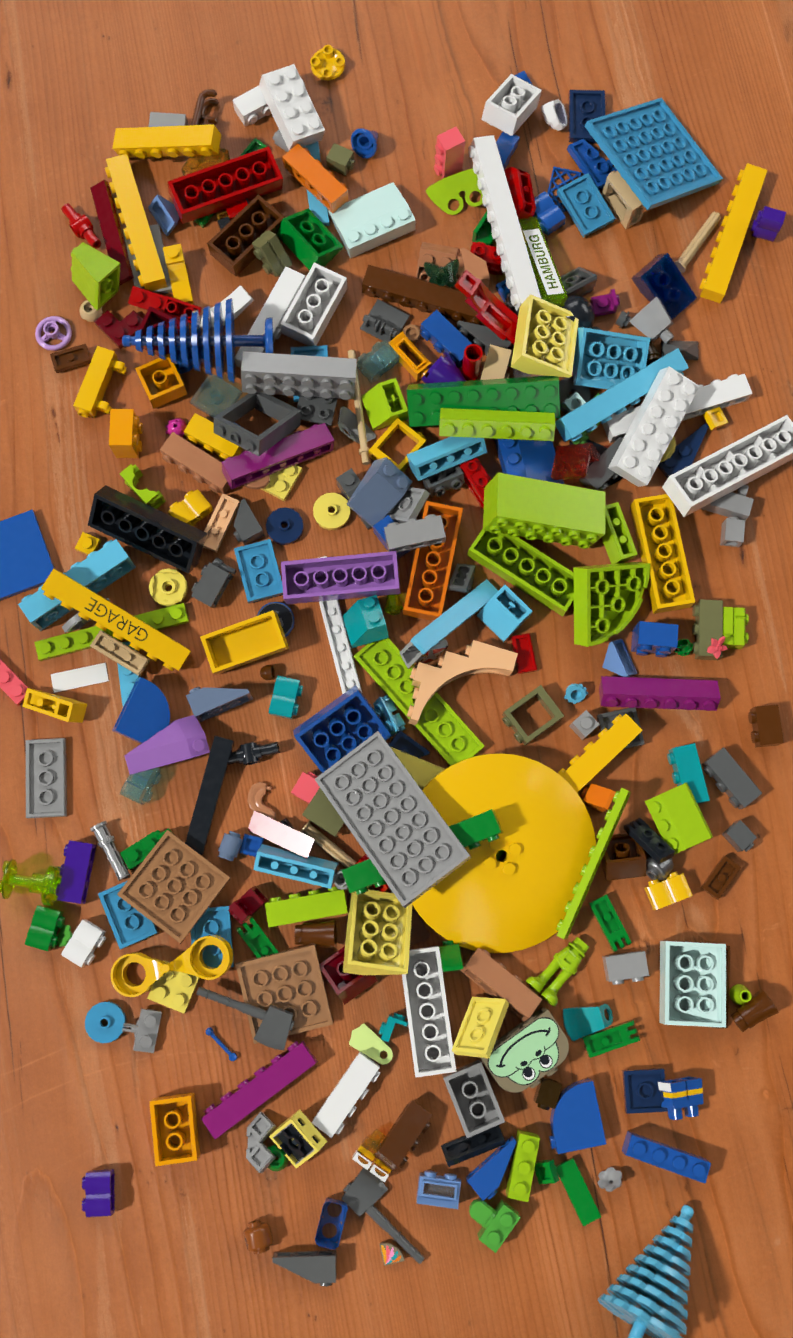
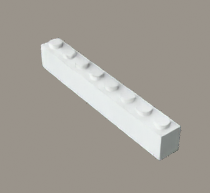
M733 374L722 381L717 379L709 385H699L700 387L682 421L703 415L706 411L717 407L722 409L748 401L753 393L745 374ZM634 406L627 407V410L618 415L613 413L611 415L612 419L603 423L609 443L615 442L619 437L622 439L625 437L640 406L635 408Z

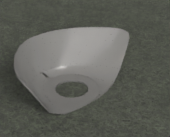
M341 407L338 417L340 430L353 441L360 443L356 414L346 407ZM365 424L366 438L368 442L372 439H375L376 435Z

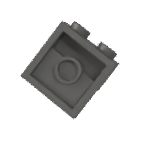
M459 465L422 479L424 487L430 493V497H440L445 494V491L451 488L454 490L459 489L465 483L464 473Z

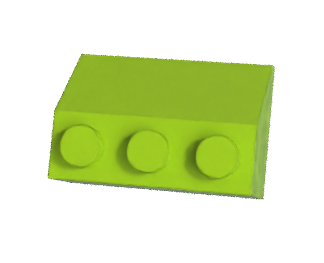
M687 782L645 801L662 839L675 851V854L713 837Z

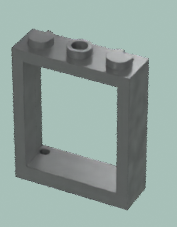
M263 393L247 394L214 417V433L260 456L300 427L301 410L271 395ZM254 408L278 420L276 424L259 436L234 424V422Z

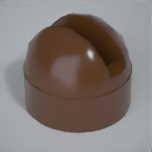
M272 664L263 666L260 670L261 677L265 680H274V666Z

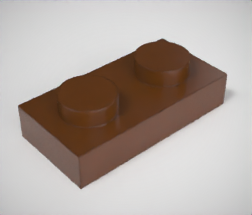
M86 343L50 354L56 373L91 363Z
M723 856L701 888L719 900L741 867L728 857Z

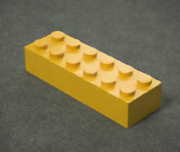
M667 494L634 499L630 509L641 560L643 563H650V576L647 588L653 614L690 608L695 603L674 503Z

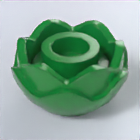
M276 1144L268 1147L274 1156L278 1157V1160L274 1159L268 1168L272 1171H281L286 1168L289 1159L285 1156L284 1150L279 1149Z

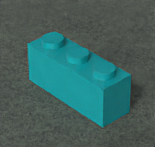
M688 744L668 750L667 759L673 767L672 779L674 784L680 786L687 782L697 804L710 801L696 744Z

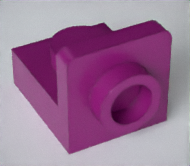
M611 289L609 294L591 297L590 302L594 308L595 317L616 313L617 307L620 305V298L618 294L616 295L615 289Z

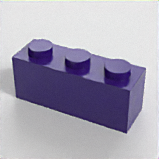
M71 840L65 845L64 856L66 858L65 863L60 868V876L62 878L61 883L56 888L57 900L78 904L86 903L97 845Z

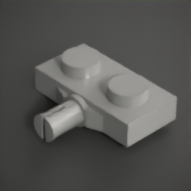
M141 1008L136 1025L123 1023L122 1032L134 1033V1051L154 1053L161 1011Z

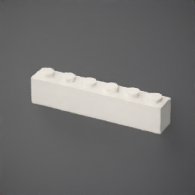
M284 268L248 335H263L265 333L266 318H273V343L276 339L280 338L282 333L280 323L304 282L305 275L291 268ZM240 347L234 358L236 366L241 368L242 351L265 353V348Z

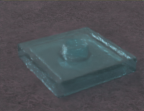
M212 373V376L208 375L190 400V403L214 418L234 404L242 392L223 379L217 378Z

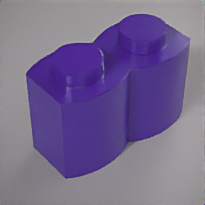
M764 206L762 211H758L756 219L753 220L750 231H753L752 236L773 242L783 225L786 212Z
M114 1169L91 1170L83 1176L82 1189L85 1190L86 1198H83L82 1210L85 1212L86 1217L111 1216L114 1214Z

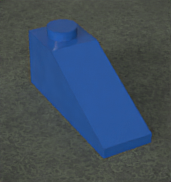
M513 1136L505 1141V1145L498 1147L466 1176L467 1182L483 1201L486 1198L488 1200L497 1193L496 1189L501 1183L517 1143Z

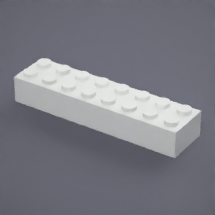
M786 415L670 475L662 488L683 517H686L793 459V422Z

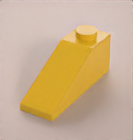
M27 688L22 707L66 722L83 723L87 704L71 698Z

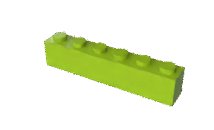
M440 409L439 436L554 441L555 413Z

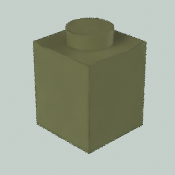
M334 143L326 157L327 168L346 176L355 165L353 151Z

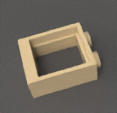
M612 171L606 177L602 197L624 228L628 229L641 220L645 207L621 177L620 173Z

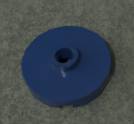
M278 508L269 515L266 522V530L270 539L276 544L288 545L298 541L302 536L304 530L303 520L294 509ZM283 523L288 524L286 528L281 527Z

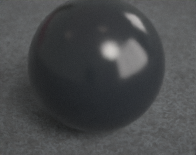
M573 295L564 298L558 303L557 306L571 311L574 315L567 316L566 318L571 319L573 322L575 318L579 319L578 328H592L595 321V311L592 304L586 298Z

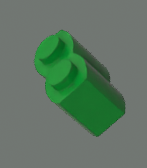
M37 905L25 945L44 951H51L52 948H55L59 940V936H57L58 929H61L65 922L64 912L43 905Z

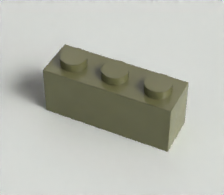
M700 599L693 605L692 615L695 616V623L692 626V634L695 635L692 653L695 654V659L719 660L722 657V651L717 659L713 654L708 653L707 649L711 646V638H715L718 641L723 637V600Z

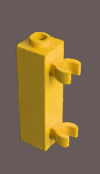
M97 346L73 405L80 416L95 418L98 410L109 414L111 407L108 402L102 401L113 371L125 375L127 370L125 363L118 361L115 351Z

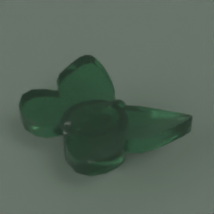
M458 259L449 262L444 267L424 262V269L430 277V283L454 287L458 281L456 276L459 269Z

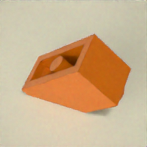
M591 783L588 787H583L579 797L582 798L584 805L602 813L608 810L616 792Z

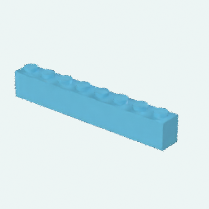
M679 348L669 352L556 420L555 425L564 442L570 439L573 442L581 438L582 432L586 430L588 433L597 428L596 424L601 421L603 424L612 419L611 415L613 413L618 415L627 410L626 405L630 404L633 406L640 402V397L643 395L646 397L661 369L670 366L684 375L683 371L689 367Z

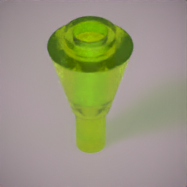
M398 594L387 595L384 611L390 615L399 614L403 610V606Z

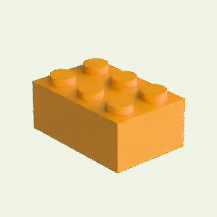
M187 1093L153 1098L149 1103L155 1166L197 1161L201 1155L195 1094Z

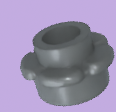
M621 311L615 323L620 326L619 328H622V326L626 327L631 319L628 316L629 311L627 313Z

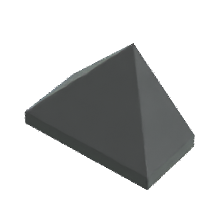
M661 341V357L679 348L685 360L699 359L698 341H669L667 344Z
M457 563L448 584V590L466 594L470 593L473 590L476 566Z

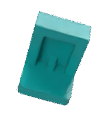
M395 1012L393 1016L389 1014L387 1022H382L379 1034H382L381 1040L389 1042L395 1023L407 1027L408 1021L405 1020V1016Z

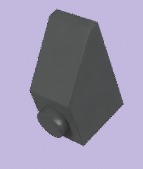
M241 500L234 522L236 531L233 534L237 541H242L245 546L265 535L246 500Z

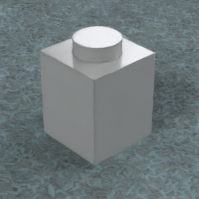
M738 517L726 518L721 526L720 545L740 547L744 542L745 520H739Z
M586 710L569 727L583 740L600 724Z

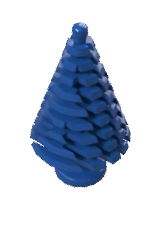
M230 298L226 300V335L223 334L221 302H219L214 307V336H212L210 306L203 308V336H201L199 311L195 310L192 312L191 336H189L188 316L184 314L180 317V336H178L176 318H172L169 320V336H166L165 322L158 323L157 336H154L152 325L147 327L146 336H143L142 329L136 331L135 336L123 335L122 344L124 347L136 346V350L143 352V346H147L148 354L152 356L155 355V346H158L159 357L164 360L167 357L166 347L169 346L171 362L178 364V346H180L182 365L189 368L190 346H192L194 370L199 372L201 371V346H203L205 373L211 376L213 371L212 353L213 346H215L217 378L220 379L224 378V347H226L228 380L235 383V347H264L265 353H273V318H266L265 333L263 335H235L233 300Z

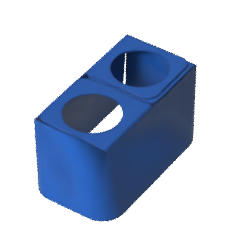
M326 1198L315 1237V1242L318 1246L329 1249H336L339 1246L348 1210V1205L345 1202ZM331 1202L340 1204L342 1207V1212L337 1217H332L327 1212V1207ZM327 1223H332L336 1226L337 1232L333 1238H326L322 1234V1228Z

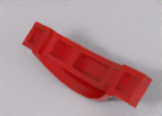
M465 270L454 286L467 297L465 302L478 312L475 317L500 339L505 340L507 338L514 344L518 316L501 302L479 278L474 277L468 270Z

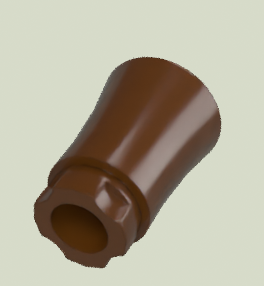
M336 920L296 925L294 931L295 944H303V946L315 944V946L336 948Z
M760 989L749 1002L738 1008L737 1012L731 1015V1018L738 1028L744 1032L779 1012L767 994Z

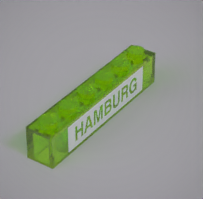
M537 217L518 219L541 299L559 307H564L568 296Z

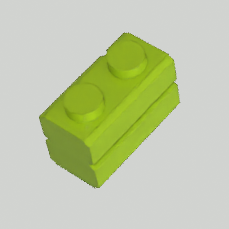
M723 607V636L725 637L723 645L727 646V648L742 649L748 643L749 635L745 632V625H748L749 615L745 614L746 608Z

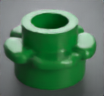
M688 639L678 640L677 648L674 651L681 656L689 655L693 650V644Z

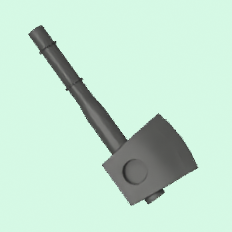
M199 986L197 995L263 1020L254 1040L270 1048L285 1049L289 1031L292 1030L295 1022L292 1020L294 1013L270 1005L268 1011Z
M363 1167L352 1183L349 1182L343 1189L345 1193L342 1196V1200L359 1217L366 1212L394 1241L411 1255L410 1257H413L419 1264L422 1263L425 1257L373 1205L388 1189L378 1177L369 1172V1169L367 1170Z

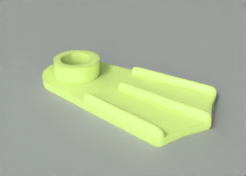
M362 1024L352 1030L350 1046L380 1064H388L392 1060L393 1052L391 1048L367 1025ZM386 1051L388 1054L387 1058H381L380 1052Z

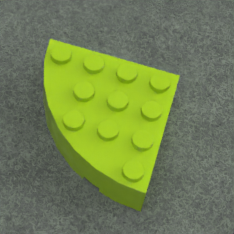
M628 562L573 567L574 644L586 647L601 644L614 634L621 632L629 624L643 601L641 597L644 588L647 589L650 563Z

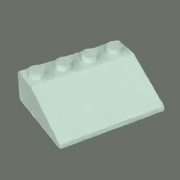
M394 182L344 203L334 213L328 210L350 259L416 230V220L411 209Z
M660 941L659 1023L664 1025L726 1028V944Z

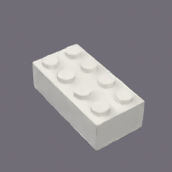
M295 64L263 74L259 88L288 150H291L296 144L304 147L321 141L325 132L324 126Z
M314 263L280 323L282 334L307 346H316L347 290V278Z

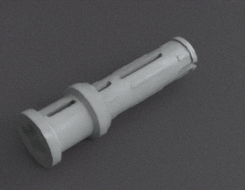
M103 821L90 828V830L95 833L98 846L105 851L118 881L130 874L114 844L115 838L111 836L106 826L107 821Z

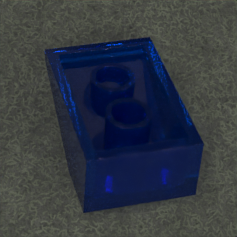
M668 253L657 255L631 278L639 291L650 302L655 297L661 300L672 320L697 298Z

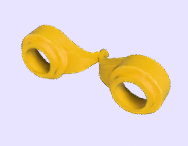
M208 935L197 939L191 947L167 964L164 961L151 958L140 952L129 953L115 961L111 969V982L115 990L121 995L136 997L149 991L159 979L170 971L187 973L205 980L216 979L230 969L233 962V951L228 941L223 937ZM208 945L217 946L223 954V960L217 968H211L204 963L203 951ZM132 962L141 964L145 969L146 977L141 985L132 984L128 980L127 969Z

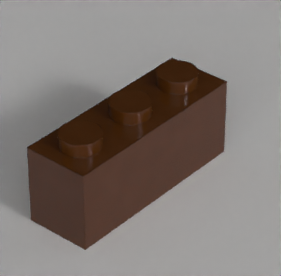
M410 1101L374 1153V1156L392 1171L398 1167L402 1168L408 1160L406 1155L409 1150L413 1151L420 1142L417 1139L420 1133L424 1134L431 1124L429 1120L432 1115L415 1101Z

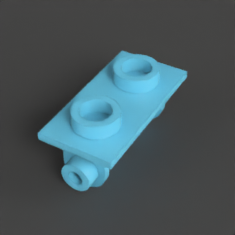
M388 695L379 697L373 703L375 712L381 717L384 725L391 733V737L399 730L403 731L406 729L404 726L406 724L400 713L392 714L397 708Z

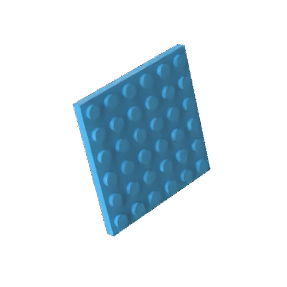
M662 98L588 120L584 126L647 210L717 185L723 180L722 176Z

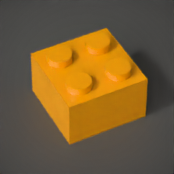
M167 354L166 360L158 358L135 368L153 409L187 395L181 377L174 363L171 362L170 354Z
M111 409L109 446L116 458H139V452H142L140 434H143V424L140 423L139 416L136 415L134 409Z

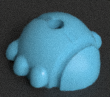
M571 684L566 688L564 698L568 699L569 703H579L588 695L587 688L583 687V684Z

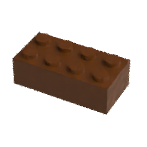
M258 194L207 243L209 252L236 277L256 258L252 242L268 230L277 234L282 219L285 217Z

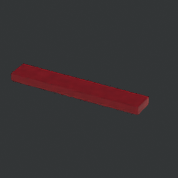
M102 180L90 189L108 256L120 262V286L133 279L134 276L109 184L106 180Z

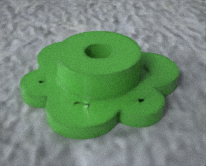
M63 925L58 933L59 947L66 946L72 938L70 925Z

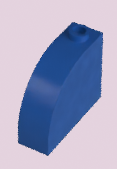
M138 677L112 731L141 744L166 728L170 723V709L163 692L152 682Z
M590 1078L567 1086L560 1093L556 1108H552L550 1117L552 1136H549L551 1148L555 1149L558 1154L606 1144L594 1082Z

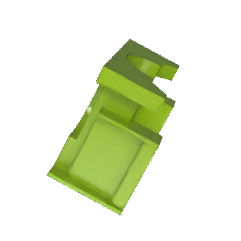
M130 464L119 473L125 480V484L131 488L143 503L157 509L166 502L159 490L156 492L149 491L147 488L143 490L136 489V485L139 482L138 479L143 476L136 465L132 466Z

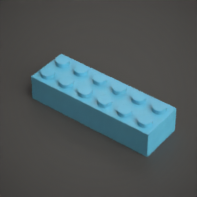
M117 539L106 542L100 550L88 554L87 558L82 562L73 564L71 569L63 574L93 592L98 593L136 568V566ZM42 586L34 594L25 596L21 600L22 602L18 604L30 623L40 631L70 612V610L60 605L62 601L54 598L52 600L43 595L44 590L41 589Z

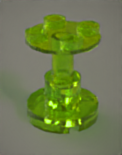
M16 860L5 861L2 869L4 872L3 880H0V893H2L3 899H8L14 886L29 888L30 893L41 894L43 905L53 906L54 903L52 901H56L58 898L56 896V888L61 883V878H58L61 867L50 865L46 874L33 873L32 876L17 874Z

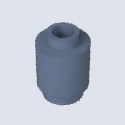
M229 831V834L224 833L218 849V857L233 862L234 858H237L243 842L240 839L241 835Z

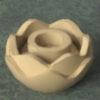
M86 300L80 306V316L86 321L94 322L102 315V307L96 310Z

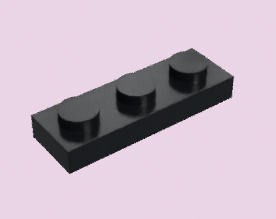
M499 1125L469 1138L463 1136L443 1144L441 1147L447 1165L450 1167L503 1146L506 1142Z

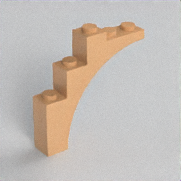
M473 640L470 646L467 645L464 656L446 651L444 656H440L437 667L419 662L416 668H412L410 678L413 679L411 685L416 687L412 698L415 699L414 705L409 706L407 717H410L409 724L416 725L429 699L443 686L458 678L478 673L510 676L513 672L518 653Z

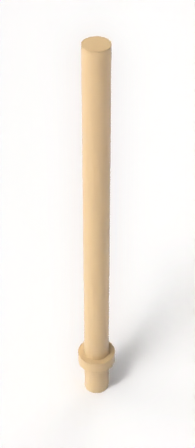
M354 350L348 351V358L356 359ZM356 363L354 404L360 442L359 454L362 457V464L368 465L370 464V448L367 446Z

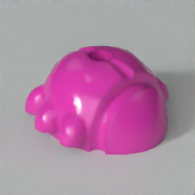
M182 418L169 420L168 425H166V434L171 435L174 432L183 438V435L185 436L184 430L187 427L185 421Z

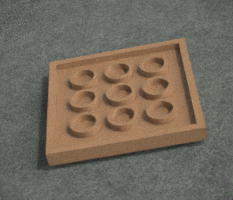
M167 830L117 895L181 944L231 878Z
M315 944L236 963L244 1003L268 1011L270 1005L294 1013L292 1020L295 1022L288 1036L333 1025ZM247 1015L253 1043L257 1044L259 1042L254 1040V1037L263 1020Z

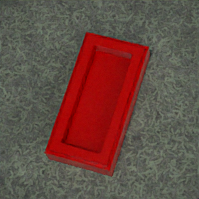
M530 633L511 636L513 652L518 653L516 658L518 674L537 671Z

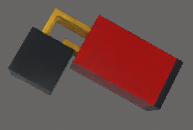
M247 198L226 206L224 212L217 214L220 230L249 204Z

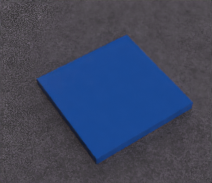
M33 509L0 521L1 601L43 585L54 568Z

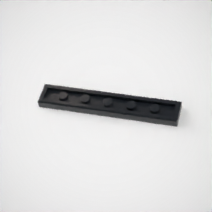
M214 736L185 844L200 855H203L234 745L233 740Z

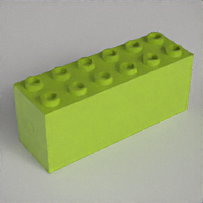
M498 472L484 487L483 530L489 531L492 534L503 533L508 534L510 537L521 536L528 540L539 539L546 543L557 542L564 546L575 545L581 549H587L605 535V492Z

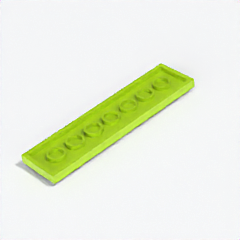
M389 638L368 643L354 655L355 660L407 717L409 706H413L415 702L412 695L416 686L411 685L413 679L410 678L412 668L408 669L400 655V650ZM437 692L424 706L417 724L414 725L449 766L475 756L485 747Z

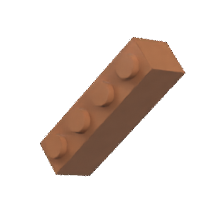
M171 433L160 448L163 455L162 458L169 464L175 463L178 465V469L183 473L187 474L189 472L194 475L193 478L199 483L205 482L213 492L225 494L230 486L222 472V462L176 433Z
M477 948L463 965V969L460 970L493 998L506 999L509 1002L508 1010L522 1022L530 1018L542 1001L534 989L525 986L518 976L509 973L505 965L492 959L490 953L484 949Z

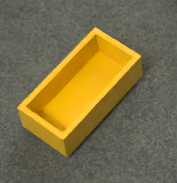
M274 610L200 636L212 673L217 675L289 649L278 614Z

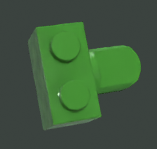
M475 1199L469 1206L471 1218L482 1226L477 1233L479 1240L496 1253L521 1218L519 1213L502 1199L495 1209L482 1199Z

